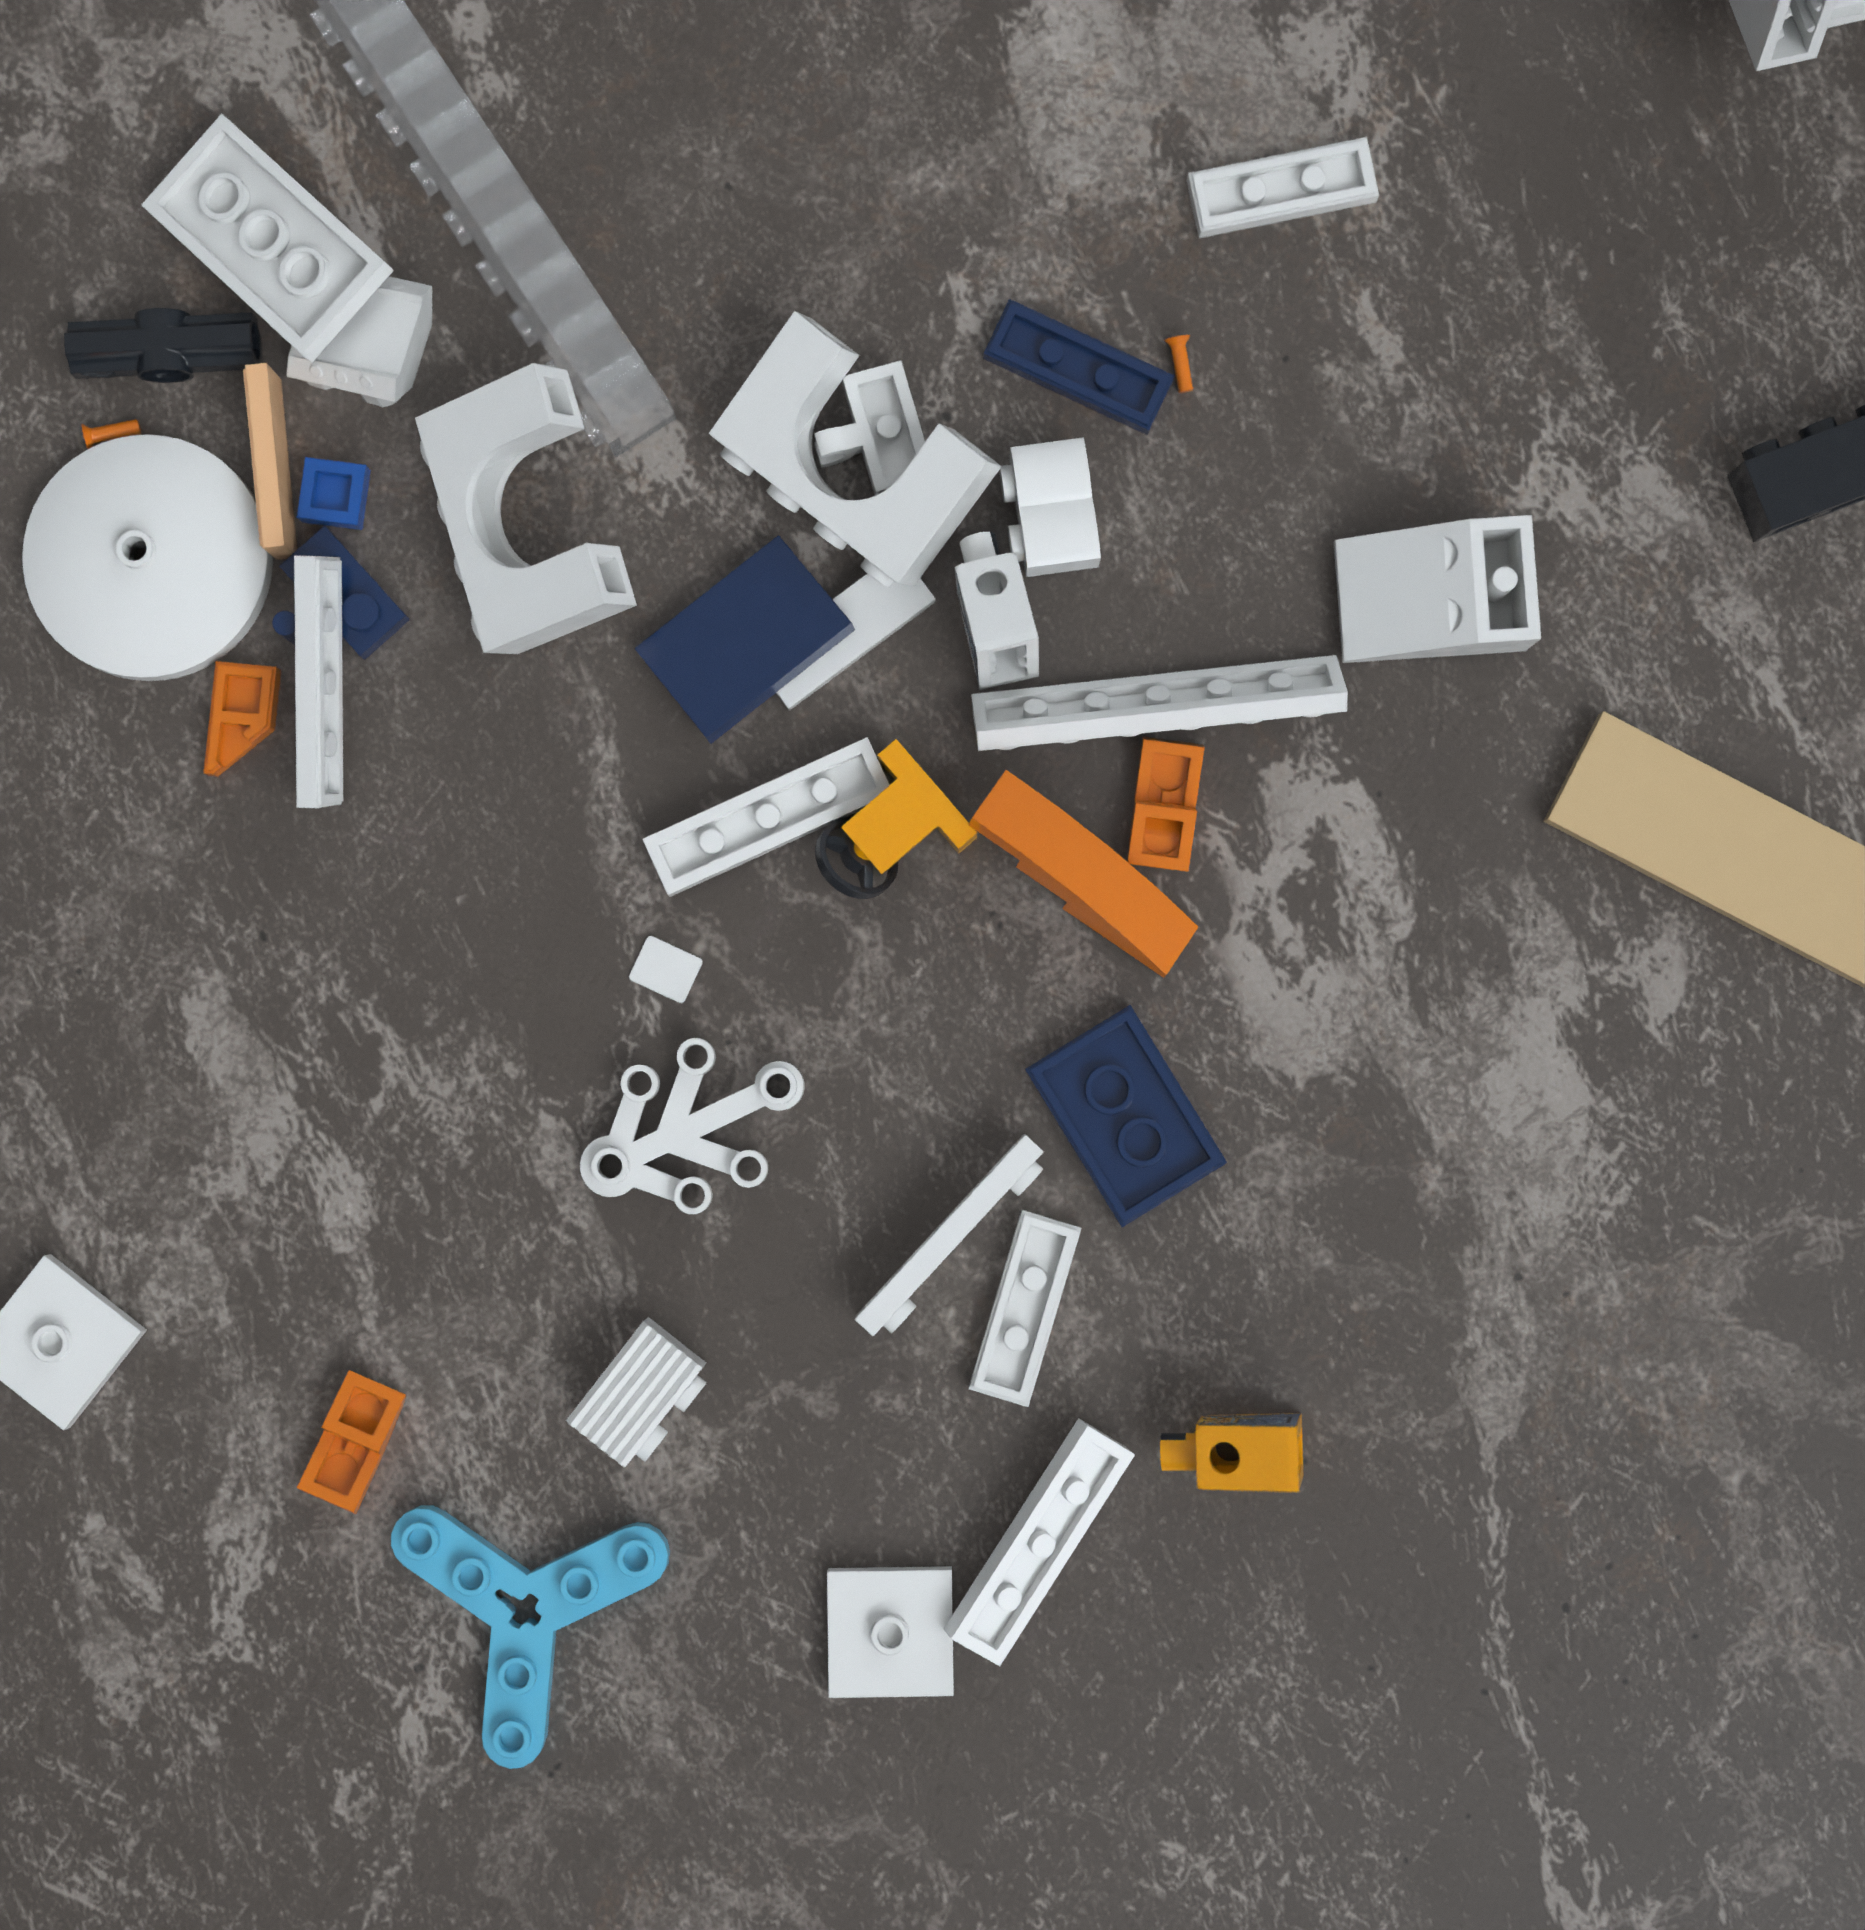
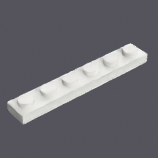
M1332 655L971 694L978 751L993 749L1011 750L1021 746L1058 742L1074 743L1079 740L1114 736L1132 737L1142 733L1179 729L1196 730L1201 727L1235 723L1254 724L1263 720L1291 717H1317L1323 714L1347 712L1348 691L1337 656Z

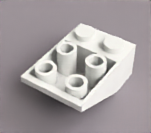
M1532 515L1466 519L1334 541L1342 663L1526 651L1541 640Z

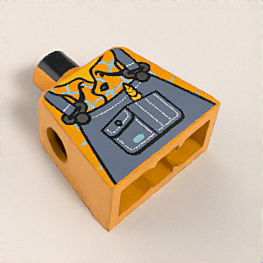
M1302 1413L1201 1416L1196 1423L1195 1433H1161V1470L1196 1471L1197 1489L1299 1492L1304 1476ZM1219 1442L1232 1444L1237 1449L1240 1458L1235 1461L1222 1459L1217 1454L1216 1444Z

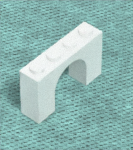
M794 311L709 434L725 446L720 456L730 465L748 476L755 470L771 483L766 492L774 500L794 513L802 507L816 518L818 522L813 529L823 539L840 550H843L848 544L865 557L860 566L875 580L889 588L894 581L897 584L915 586L1002 466L956 430L938 424L899 479L887 490L863 500H846L836 494L824 482L816 468L812 452V435L819 413L860 355L814 319Z
M532 363L415 418L421 437L420 451L424 461L430 468L438 496L437 509L442 521L447 526L455 554V571L464 585L472 612V629L481 643L483 653L520 654L637 606L619 546L585 543L530 566L514 552L503 530L501 499L507 479L515 466L528 454L585 429L567 370Z

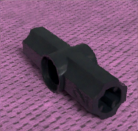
M150 308L136 312L135 319L68 322V329L64 333L65 355L68 360L70 374L76 379L138 376V378L149 382L178 383L191 380L194 377L193 373L243 370L245 365L259 364L262 359V339L257 318L252 312L191 316L186 311L178 309Z

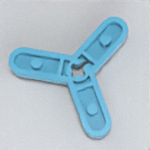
M421 1505L409 1510L396 1522L391 1533V1547L394 1555L406 1568L491 1626L482 1728L483 1748L492 1761L499 1766L509 1769L521 1768L533 1762L545 1745L548 1735L556 1630L650 1586L661 1577L669 1564L670 1557L668 1540L661 1530L651 1524L642 1522L625 1525L531 1571L449 1513L433 1505ZM497 1590H502L519 1600L526 1598L529 1593L534 1595L539 1600L535 1610L542 1616L540 1621L528 1618L523 1624L516 1622L513 1616L517 1608L505 1596L502 1598L498 1597L496 1594Z

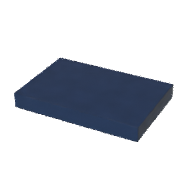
M778 535L634 649L709 743L712 744L855 631V628L848 617Z
M1128 1005L1025 1069L1121 1227L1139 1218L1227 1163L1131 1005Z

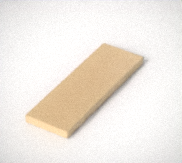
M1607 712L1599 713L1543 822L1865 988V846Z

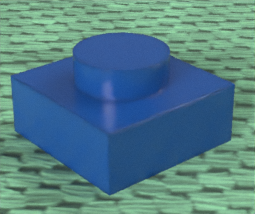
M305 457L297 518L302 523L363 530L371 470L364 464Z

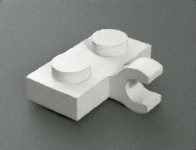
M901 361L846 375L842 380V385L853 423L814 433L816 439L814 445L821 467L839 464L859 453H863L875 496L887 490L899 479L925 443Z

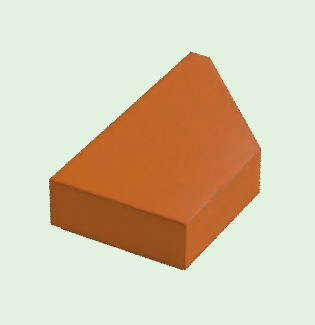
M215 662L204 774L215 777L220 776L275 731L281 669L273 666Z

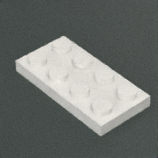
M223 114L214 121L142 203V206L310 362H313L394 271Z

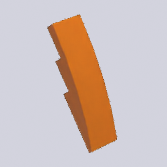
M1005 770L969 823L970 827L1019 859L1020 861L1016 868L1066 901L1067 903L1062 909L1163 978L1168 974L1199 927L1163 892L1111 847L1008 770Z

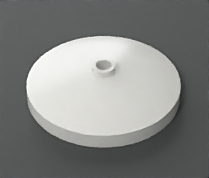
M132 435L109 440L84 451L63 466L48 482L32 509L27 522L22 552L23 574L30 601L38 618L51 636L69 653L98 670L117 677L141 681H160L186 676L210 666L230 652L246 636L259 616L269 591L273 566V556L260 546L256 500L245 482L222 460L203 448L181 439L159 435ZM146 545L145 555L139 560H133L137 549H143Z

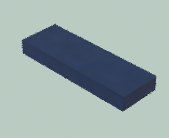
M1011 299L1008 300L983 353L984 360L1148 435L1175 375Z

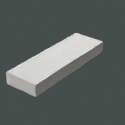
M1367 137L1191 172L1187 176V185L1199 238L1376 203L1379 197Z
M867 573L832 599L852 622L855 631L776 692L788 710L793 709L934 604L936 598L921 578L915 586L897 584L894 581L889 588Z
M1021 1210L970 1380V1390L1026 1407L1029 1406L1082 1229L1081 1227Z

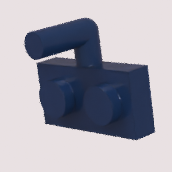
M325 525L279 565L294 582V556L340 557L342 561V637L364 660L410 620ZM280 611L273 618V628L278 634L295 645V615L290 611Z

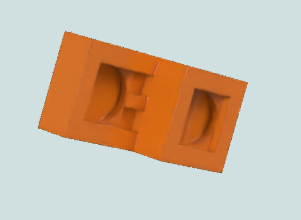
M1142 737L1127 856L1129 864L1189 872L1204 745Z
M349 1370L321 1427L324 1429L323 1434L300 1479L297 1489L357 1514L385 1452L407 1395Z

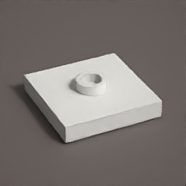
M52 1254L44 1255L0 1311V1381L62 1430L69 1429L147 1329Z
M952 1566L828 1568L829 1698L954 1696L953 1640L943 1630L952 1617Z

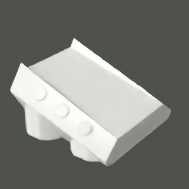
M388 277L313 362L306 359L291 345L286 376L306 381L309 385L324 390L336 388L357 393L367 403L386 407L393 405L412 388L432 326V286Z

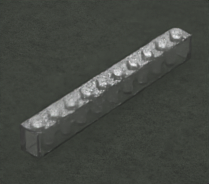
M313 0L318 9L309 14L312 21L330 48L341 42L351 57L349 61L342 65L360 94L365 97L369 93L374 92L384 107L382 111L376 114V117L394 145L398 147L406 141L417 157V160L409 164L410 169L429 197L439 191L451 208L442 214V217L462 247L472 241L484 258L475 267L494 296L497 297L506 292L517 308L515 312L509 315V318L527 346L530 347L539 341L550 358V361L544 365L568 371L575 397L584 409L580 413L585 428L583 431L593 446L597 448L605 442L615 458H617L677 419L670 401L404 0Z

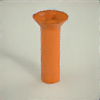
M1180 335L1164 340L1171 346L1178 393L1193 391L1186 348L1190 335Z
M138 419L94 428L81 424L87 449H90L94 443L141 434Z

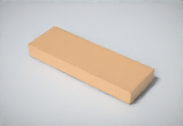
M267 363L245 365L243 375L260 546L277 560L287 559L297 550L281 378Z

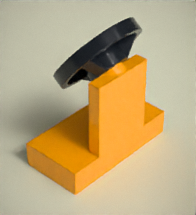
M897 739L877 755L881 765L895 781L853 817H842L831 822L822 831L816 842L815 858L821 874L833 888L852 898L870 899L882 894L896 878L898 861L936 828L958 854L977 839V831L969 826V822ZM842 828L850 838L828 835L830 832ZM826 848L840 854L844 866L858 875L861 887L846 882L834 871L829 863ZM874 866L881 875L887 871L884 883L877 887H873Z

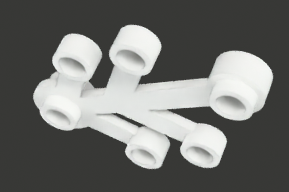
M700 1038L688 1039L678 1049L677 1062L680 1068L657 1131L634 1141L645 1103L654 1098L658 1093L660 1079L656 1071L649 1066H631L624 1072L621 1078V1089L624 1095L610 1134L595 1139L586 1147L580 1161L581 1176L585 1184L593 1192L601 1196L617 1197L635 1187L674 1201L676 1206L684 1213L698 1214L709 1207L713 1197L712 1188L706 1180L696 1176L681 1180L647 1166L645 1163L670 1153L727 1173L742 1187L759 1185L768 1174V1162L760 1152L755 1150L739 1152L700 1137L765 1106L776 1111L794 1107L801 1100L804 1093L805 1084L801 1072L787 1062L775 1061L768 1063L757 1073L755 1084L690 1114L702 1078L714 1066L716 1054L713 1046L706 1040ZM693 1045L703 1046L708 1054L706 1064L699 1069L691 1068L685 1060L686 1051ZM640 1071L647 1073L652 1081L649 1092L642 1096L634 1094L629 1085L632 1075ZM775 1074H783L790 1081V1091L782 1098L771 1096L767 1090V1082ZM607 1154H614L621 1160L622 1169L615 1178L604 1176L600 1170V1161ZM747 1156L756 1158L761 1166L760 1175L751 1181L743 1179L738 1173L740 1160ZM690 1183L698 1184L704 1190V1201L698 1207H690L682 1199V1191Z

